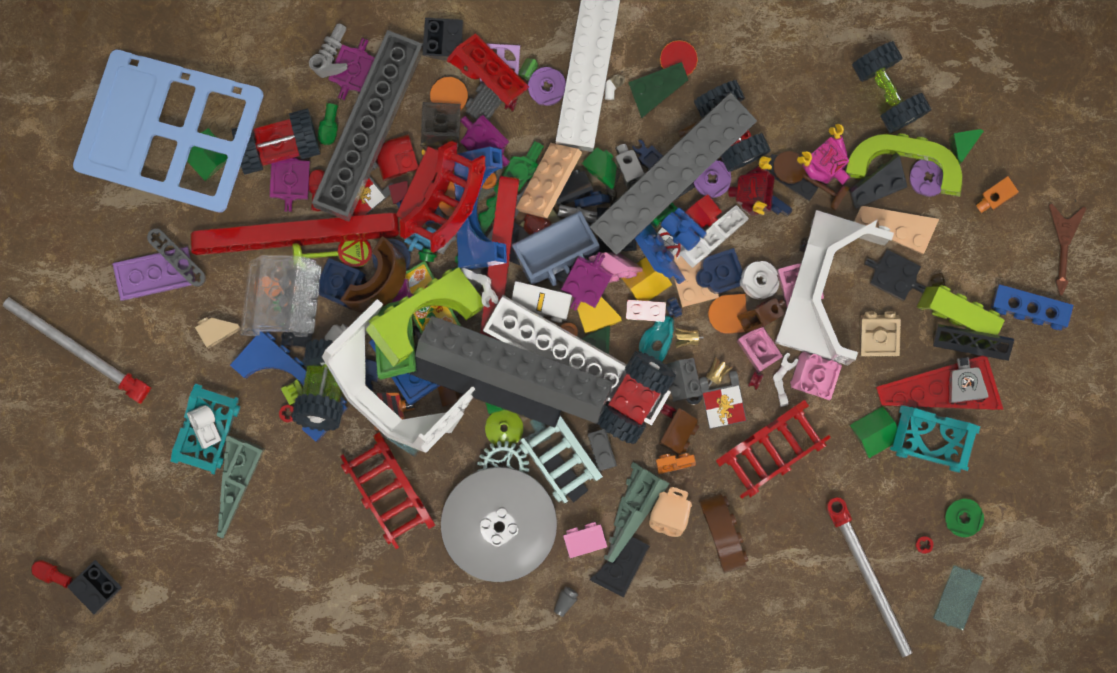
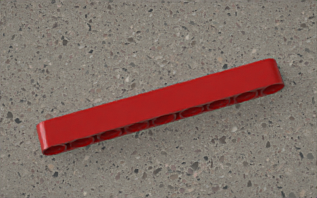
M500 176L492 242L506 244L507 263L489 266L487 275L491 279V289L498 296V302L502 295L505 296L519 187V178ZM490 299V307H483L480 333L497 339L483 331L497 305Z

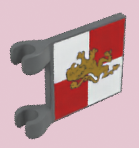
M376 162L373 166L372 171H374L378 167V164ZM369 176L353 216L367 215L391 195L389 187L387 186L382 191Z
M737 371L729 372L730 386L709 390L707 378H699L709 429L747 421Z

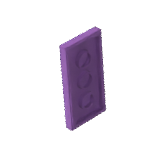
M188 247L180 248L190 258ZM175 250L166 251V256H173ZM160 253L113 263L120 301L191 286ZM186 259L179 261V269L185 270L188 268L189 263ZM193 268L185 275L188 276L190 273L194 277Z

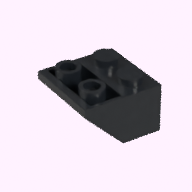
M425 17L422 55L447 61V58L455 48L463 43V20Z
M94 560L67 586L93 615H98L122 589L120 584L97 560Z

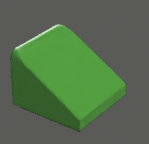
M527 58L519 70L518 76L529 81L538 67L537 61Z

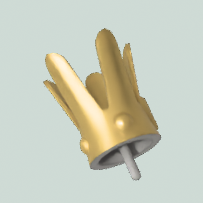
M676 328L678 330L675 332L677 339L683 341L676 342L675 346L679 348L690 344L698 345L699 338L704 337H699L698 330L687 331Z
M715 357L711 371L706 376V378L711 380L708 386L712 382L719 385L732 367L725 366V362L719 365L720 360Z

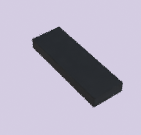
M551 446L550 448H548V449H547L544 453H542L540 456H542L543 454H545L547 451H549V450L552 449L553 447ZM557 454L542 465L550 474L565 462ZM569 469L554 480L563 488L575 480L577 476ZM582 483L568 493L567 496L574 503L588 489Z

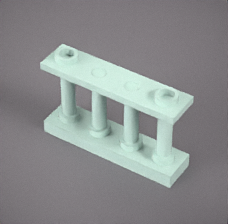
M561 416L556 428L549 426L528 442L524 438L519 440L521 442L519 447L525 455L529 454L554 489L552 494L558 502H568L565 495L588 479L598 481L603 477ZM560 431L564 437L562 442L538 458L531 448L554 432L558 433ZM566 447H571L575 453L573 457L549 474L542 464ZM577 463H582L586 468L584 473L562 489H559L554 479Z

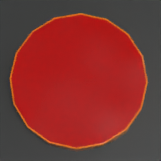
M681 40L672 41L667 44L660 56L662 69L682 62L687 76L691 75L696 69L698 62L697 52L694 47L688 42Z

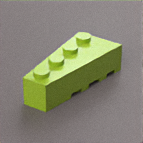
M940 285V287L925 288L917 308L921 310L930 309L933 311L932 315L943 319L948 317L950 318L949 323L959 327L966 326L965 329L993 335L999 334L1005 321L999 317V313L993 310H989V312L984 310V306L974 301L970 303L967 301L966 296L959 293L955 295L946 286Z

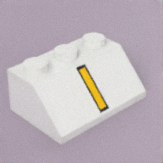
M516 281L512 300L541 317L548 316L551 317V321L562 323V320L567 321L572 295Z

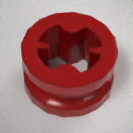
M285 405L280 409L279 417L284 422H293L291 416L290 419H286L283 411L286 412V409L289 408L290 412L293 413L294 407Z
M926 536L918 538L915 543L916 550L922 554L931 552L934 545L931 538ZM927 540L929 548L921 550L920 546L922 545H919L920 541L925 542Z

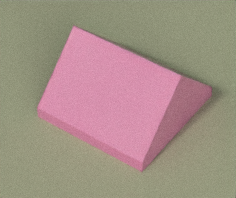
M763 327L747 333L737 341L758 373L783 357Z

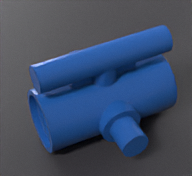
M680 207L674 213H670L661 223V226L673 237V242L675 244L680 243L688 252L699 243L701 238L703 239L707 235V232Z

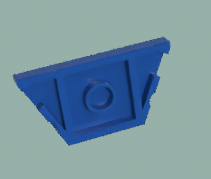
M650 223L635 237L636 242L655 271L662 273L669 279L674 276L676 282L681 284L686 279L674 262L673 254L664 246L663 238L656 233Z

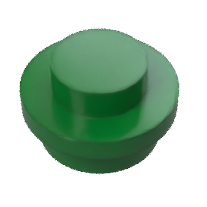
M423 248V251H418L420 260L434 262V259L437 258V254L431 252V249Z

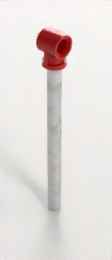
M10 297L3 303L5 309L119 384L118 389L126 391V395L136 402L142 404L152 389L140 379H134L130 373L127 375L123 374Z
M831 498L826 503V512L829 514L835 528H840L902 658L913 652L850 524V521L853 519L847 509L846 502L841 498ZM834 502H838L841 505L838 513L833 512L831 509V505Z

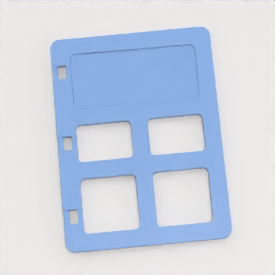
M114 50L109 56L73 163V168L75 171L85 175L221 213L227 208L263 99V91L255 86L138 56L129 52ZM131 59L139 60L138 66L130 65ZM182 73L190 74L189 80L181 79ZM173 81L195 87V93L183 127L159 122L170 85ZM234 86L242 88L241 95L233 93ZM211 92L246 101L233 141L197 132L208 96ZM156 135L177 141V147L164 182L141 176L152 138ZM193 146L228 156L215 196H209L179 186L190 150Z

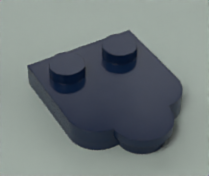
M732 248L703 259L701 270L697 272L695 277L697 284L702 288H708L714 294H720L740 287L743 271L735 249Z

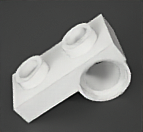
M203 405L187 413L201 448L205 449L221 441L213 423L215 422L214 414L208 406Z

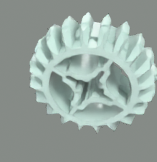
M500 441L497 442L498 448L490 444L492 451L485 448L484 451L487 453V456L481 454L480 458L484 459V462H478L479 466H483V469H486L488 463L499 467L494 462L499 464L505 462L508 458L506 466L512 468L510 460L514 454L519 461V471L529 472L528 468H524V465H528L529 461H522L527 455L522 454L520 456L519 453L522 450L518 448L515 451V443L509 448L508 441H505V447H501ZM507 451L502 460L498 461L491 458L497 452Z

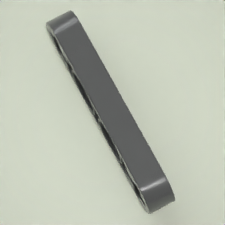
M159 229L149 231L147 235L148 242L191 285L200 287L205 283L206 276L204 272L169 237ZM154 233L156 235L160 233L161 235L159 236V238L163 242H165L166 239L168 240V242L163 244L161 249L158 248L161 246L159 242H152V240L154 239L152 235ZM173 246L175 248L173 256H166V247ZM182 259H186L189 263L188 268L185 270H181L178 267V263ZM193 266L195 267V269H193L192 271L196 275L201 274L200 282H193L194 277L190 273L188 274V276L185 275L192 269Z

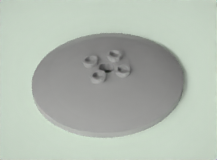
M506 467L482 469L460 481L449 494L441 516L443 542L453 561L468 574L492 582L515 580L536 569L548 556L557 530L554 505L543 486L528 474ZM501 521L505 524L502 531L494 529L493 526L496 522Z

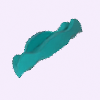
M665 315L664 322L656 321L643 334L639 343V351L663 361L672 343L674 318ZM656 341L662 342V348L659 351L653 350V344Z

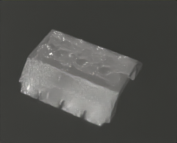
M261 255L249 261L240 335L260 336V331L292 332L295 336L307 337L308 333H314L316 319L310 318V316H316L318 301L312 298H318L320 282L314 280H320L322 266L316 265L315 260L300 256Z

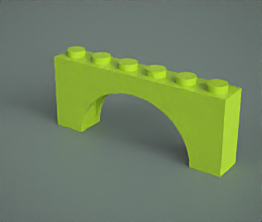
M459 267L453 271L449 269L442 275L441 279H433L427 284L428 287L425 289L419 288L413 293L414 296L408 298V296L403 298L398 303V306L395 308L390 306L383 312L384 315L380 317L376 315L369 321L370 325L366 331L393 367L407 359L414 351L408 340L407 326L411 315L416 311L429 306H444L457 311L467 320L483 309L482 297Z

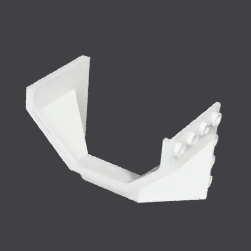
M816 210L811 222V231L795 286L775 340L776 344L810 354H817L822 358L847 366L856 360L858 352L840 346L821 302V296L833 256L837 250L857 238L885 246L889 240L892 241L894 235L893 232H890V228L885 226L875 227L877 220L866 226Z
M377 299L325 350L322 358L348 402L386 437L426 453L445 433H452L464 415V409L473 399L472 393L475 388L471 387L446 413L402 420L365 386V335L368 333L366 329L370 325L369 321L378 315L383 306Z

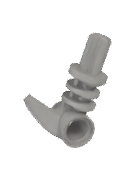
M342 24L336 25L331 36L325 37L324 41L326 44L321 46L323 50H319V54L312 56L309 60L310 68L321 78L337 75L347 70L346 63L332 64L334 60L333 55H337L336 49H341L342 44L340 41L347 30Z

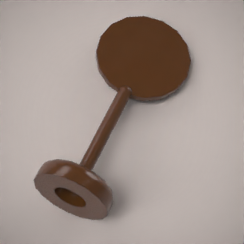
M785 151L775 158L773 169L781 181L795 184L803 178L834 197L830 204L833 210L837 209L849 190V187L844 185L836 193L817 180L809 178L802 166L803 164L798 163L797 158L801 157V155L796 152Z

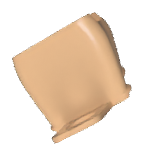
M670 487L668 493L661 492L650 515V527L668 536H681L687 527L690 508L692 507L691 502L686 500L688 492L674 487ZM673 492H679L683 496L676 495Z

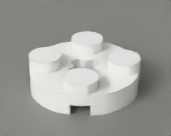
M766 261L753 262L743 270L740 286L751 298L763 300L771 297L779 287L777 270ZM762 276L764 284H758L756 278Z

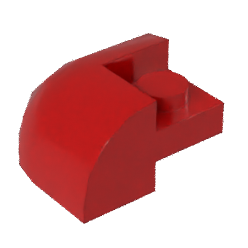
M409 134L383 143L377 157L383 181L400 177L403 174L418 169Z

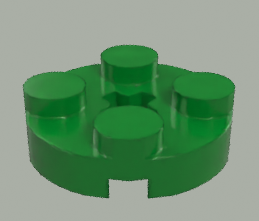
M960 499L954 501L945 512L946 527L952 534L958 537L975 535L983 526V511L973 500ZM965 512L970 519L963 524L959 516Z

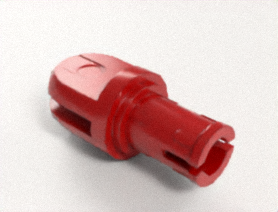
M320 169L313 170L309 177V192L312 194V201L325 174V171ZM312 204V207H311V210H312V211H318V212L321 211V210H319V209L314 208V206H313V204Z
M36 561L31 567L32 575L47 584L55 582L64 588H68L67 586L72 582V577L59 572L57 566L46 561Z

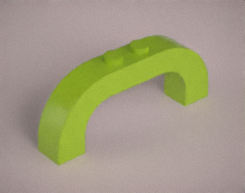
M906 134L873 136L859 144L849 158L846 173L850 178L856 179L866 177L872 160L883 154L894 155L898 153L899 156L931 161L938 165L943 172L941 194L958 197L961 195L962 171L958 160L946 147L928 141L924 137L913 139L909 138Z

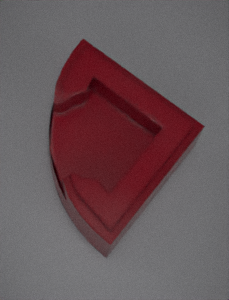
M407 181L388 186L393 205L400 202L406 195Z

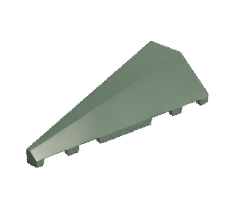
M229 435L226 437L220 497L221 504L218 518L217 536L221 538L225 537L265 450L249 441Z
M635 462L631 464L633 471L630 479L626 481L628 488L625 497L621 498L616 515L614 535L609 539V543H611L608 555L604 556L607 561L612 563L654 507L659 494L664 492L670 484Z

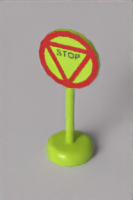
M367 240L341 242L338 246V251L302 254L301 246L298 243L292 244L294 269L302 268V259L339 256L343 264L352 268H359L367 264L372 255V249Z

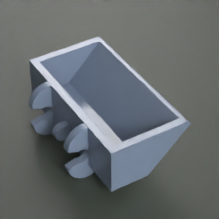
M581 211L512 244L530 285L548 278L552 286L556 285L554 274L562 270L569 274L570 270L568 267L574 265L579 256L586 259L600 252L599 244Z

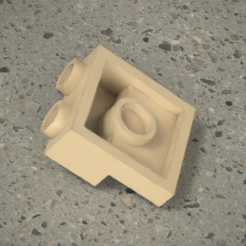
M868 311L865 312V315H861V356H900L901 319L899 315H896V312L887 311L884 312V315H877L876 312Z

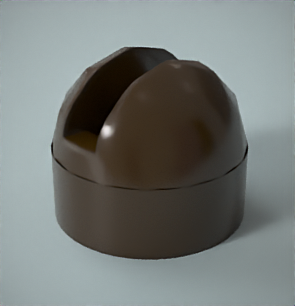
M938 273L931 277L930 281L935 280V284H932V287L946 286L943 273Z

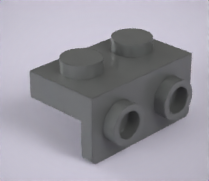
M694 358L666 364L676 374V378L670 386L673 402L702 395Z

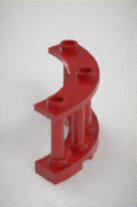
M453 141L439 147L435 169L438 173L435 182L430 183L423 196L425 200L420 207L416 206L409 214L399 220L400 237L406 239L416 233L429 239L431 252L433 253L444 247L473 211L486 169L485 156L482 155L473 161L457 154V143ZM455 162L469 168L467 181L454 175ZM450 182L465 188L460 202L445 195ZM440 202L456 208L448 220L434 213ZM428 220L442 225L434 233L422 228Z
M805 400L715 460L719 467L725 463L728 466L731 465L744 484L747 491L740 495L741 499L747 495L751 498L760 492L758 489L760 486L777 474L781 473L783 476L792 470L790 466L814 449L818 452L827 446L825 442L831 438L830 435L821 440L804 416L803 410L809 406ZM792 417L800 422L814 443L806 451L802 450L787 428L788 424L786 422ZM775 429L778 432L781 431L797 457L786 464L768 439L770 438L768 434ZM757 441L764 445L779 467L778 470L769 476L751 452L752 448L750 446ZM739 453L746 456L762 481L756 485L752 484L737 462L738 458L736 456Z
M379 432L373 436L376 441L374 447L350 462L342 454L340 456L343 461L341 467L346 475L348 473L351 475L364 497L361 499L366 509H371L384 530L385 534H383V537L388 545L392 543L395 549H398L399 546L395 538L420 523H425L429 529L434 527L435 523ZM383 453L386 459L383 460L382 464L357 478L353 468L374 455ZM392 469L397 477L394 479V482L368 497L362 484L383 471ZM403 487L408 495L405 498L406 500L384 514L379 515L373 503L395 489ZM415 506L418 511L417 517L390 532L384 522L408 507L412 508Z

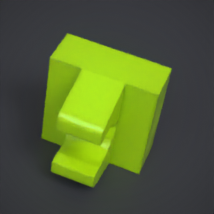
M298 379L281 388L290 406L295 403L297 396L306 394Z

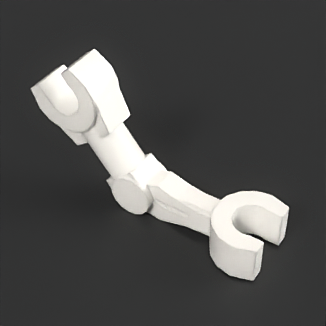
M465 268L461 269L467 279L476 280L483 285L482 304L484 306L490 307V299L495 304L498 303V296L491 289V279L489 277L476 274Z
M789 353L784 355L781 368L773 376L781 407L788 405L782 379L786 372L793 369L798 363V359H795L793 363H788Z

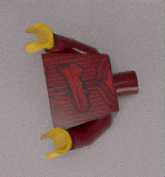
M762 156L757 167L747 172L746 175L739 177L738 186H730L728 189L729 197L736 198V202L741 205L742 210L751 216L764 215L765 212L763 211L771 212L775 177L766 171L767 169H772V166L769 165L771 158Z

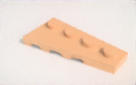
M867 206L860 207L854 222L866 226L877 220L875 227L885 226L890 228V232L894 233L893 242L920 254L925 253L939 221L936 218Z

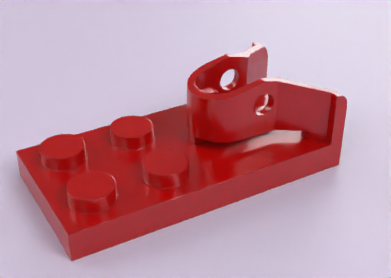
M474 34L457 46L447 58L448 63L460 69L467 77L481 79L506 105H509L529 88L477 34Z

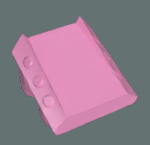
M803 351L798 356L799 360L792 381H790L791 388L831 400L842 365L833 360L822 358L817 354Z

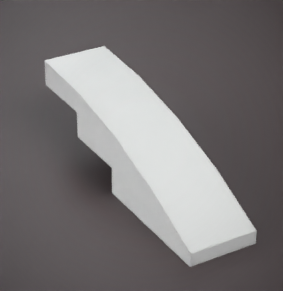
M735 205L706 230L707 235L703 239L701 238L691 251L688 252L684 249L680 255L692 268L695 267L748 221L749 218Z

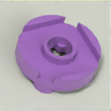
M543 67L532 74L528 83V91L531 98L537 104L551 106L558 103L564 97L566 81L559 71L550 67ZM544 82L552 84L553 87L550 88V91L547 92L542 89Z
M919 160L915 163L909 176L912 189L916 193L928 197L935 196L941 192L943 172L940 167L926 160ZM925 173L933 174L932 182L924 180Z
M715 161L694 181L695 189L702 196L708 194L711 198L720 197L729 189L731 172L727 171L723 162ZM709 174H711L712 176H717V178L715 179L716 183H709L707 181L709 179Z

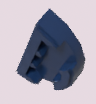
M774 195L772 196L771 210L777 215L781 213L788 217L792 212V208Z

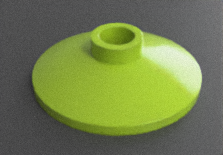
M507 410L496 412L487 419L485 433L493 445L498 447L497 442L500 441L501 447H505V441H508V447H511L513 443L516 444L521 439L523 423L516 413ZM502 425H507L508 430L506 432L500 430Z

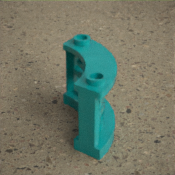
M195 384L189 396L184 415L186 419L183 428H180L173 446L170 462L177 464L182 462L210 471L211 474L215 475L217 468L221 469L224 461L222 454L226 446V437L230 433L234 417H237L241 406L238 405L239 398L235 397L233 399L202 389V385ZM203 399L212 401L211 405H209ZM216 403L228 406V413L226 415L222 414L221 410L224 407H220L215 411ZM203 405L211 409L221 439L218 450L214 447L215 444L205 449L201 448L187 413ZM221 420H227L225 429ZM190 435H195V436H196V439H197V444H196V445H194L195 440H194L193 442H190V441H189V436H190ZM204 450L203 455L205 458H207L209 452H212L214 454L212 463L199 459L200 451ZM192 452H195V457H192V456H189V455H186V454H182V453H192Z
M901 405L899 413H902L893 447H890L891 451L896 452V456L906 459L907 456L949 466L950 471L958 473L961 470L968 471L969 467L967 466L976 433L979 434L981 426L948 417L936 416L933 413ZM909 419L911 422V430H907ZM922 422L928 424V429L918 430V428H923L921 426ZM936 424H939L942 437L949 443L938 450L930 451L923 443L920 434L929 433ZM947 429L953 430V434L950 435L954 437L953 440L945 434ZM967 432L965 443L962 445L959 442ZM905 434H913L914 438H909L906 441L912 443L911 448L902 447ZM955 446L963 449L959 462L953 461L950 457L951 454L958 456V452L953 449ZM919 447V449L922 451L924 455L915 453L914 451ZM943 454L945 456V460L935 458Z

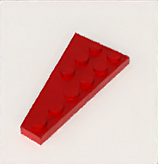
M986 356L969 360L970 368H980L988 393V398L949 403L950 372L959 370L958 363L876 387L881 406L903 405L908 407L1004 410L990 363Z

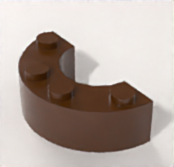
M383 236L372 251L378 261L375 275L363 285L355 286L350 284L340 300L356 312L364 313L377 299L383 304L381 307L383 308L393 301L404 284L406 276L404 256L397 247Z
M720 493L700 500L699 503L710 529L723 573L745 567V562L749 560L745 550L742 551L740 544L743 543L740 532L736 533L734 525L737 522L734 513H729L727 507L730 505L727 497L722 496Z

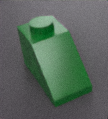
M597 147L581 164L592 176L611 190L614 188L617 165L612 160L614 157L606 149L602 151Z

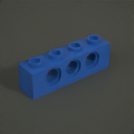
M999 284L996 286L991 309H995V312L1000 315H1006V313L1013 314L1015 319H1031L1033 324L1043 326V323L1051 325L1050 328L1062 331V328L1065 329L1069 325L1074 305ZM1013 298L1017 301L1016 308L1009 306V299ZM1028 304H1033L1036 307L1035 313L1028 312ZM1047 309L1054 311L1053 319L1046 316Z

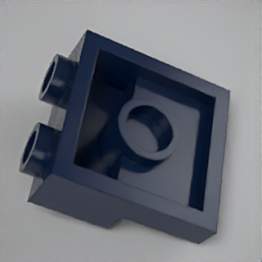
M328 258L317 283L316 295L350 309L340 300L350 284L355 286L365 284L366 274Z

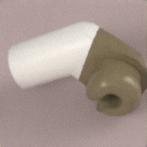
M616 74L606 81L605 100H614L615 90L625 82L623 75Z

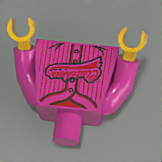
M836 124V131L834 127L829 128V133L834 135V138L830 137L812 154L810 152H802L803 156L798 157L797 161L803 164L802 166L809 178L826 184L836 178L843 185L850 178L844 171L849 163L843 137L841 136L844 131L843 126Z

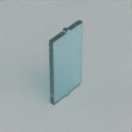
M953 566L933 619L946 623V626L951 625L964 630L984 577L972 573L969 569L964 570Z

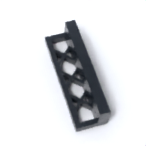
M938 324L937 330L934 331L933 335L934 347L1009 361L1014 344V338Z

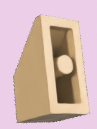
M206 317L198 322V326L195 329L205 346L209 349L240 331L241 327L235 323L215 318L208 319Z

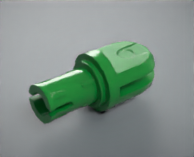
M326 103L324 120L320 121L318 129V140L323 145H331L335 142L338 131V124L335 120L339 105Z

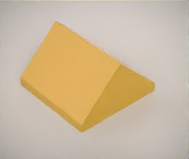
M646 257L636 263L642 267V272L636 273V277L621 278L634 298L639 301H650L672 286L669 278L655 271Z

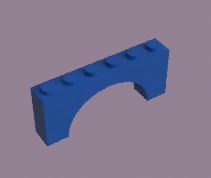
M486 147L458 153V155L471 161L482 155L485 156L486 169L481 188L493 172L502 169L501 149ZM455 162L454 175L467 181L469 168ZM454 183L455 200L460 202L465 188ZM478 197L473 206L472 213L457 232L459 268L471 270L507 263L506 244L492 242L481 230L477 217Z
M260 331L230 364L245 379L263 369H280L295 376L305 388L307 395L313 394L317 396L320 393L321 384L316 380L318 376L311 370L307 372L303 369L302 366L304 364L297 357L292 359L288 355L290 351L286 347L276 345L273 342L275 338L269 332L264 334ZM325 383L323 397L327 396L329 399H335L336 402H340L343 405V415L348 409L345 406L347 402L340 395L335 397L331 393L333 389ZM302 427V430L317 443L327 432L325 430L318 431V429L311 430L309 427Z

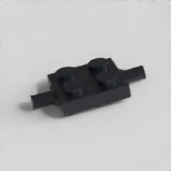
M886 250L879 262L867 258L864 264L874 269V276L870 285L902 301L906 299L909 291L912 289L923 294L926 286L916 282L921 266L889 250Z

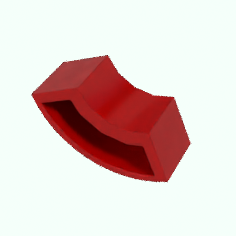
M707 194L685 211V213L703 229L707 225L711 227L718 220L717 216L722 211Z

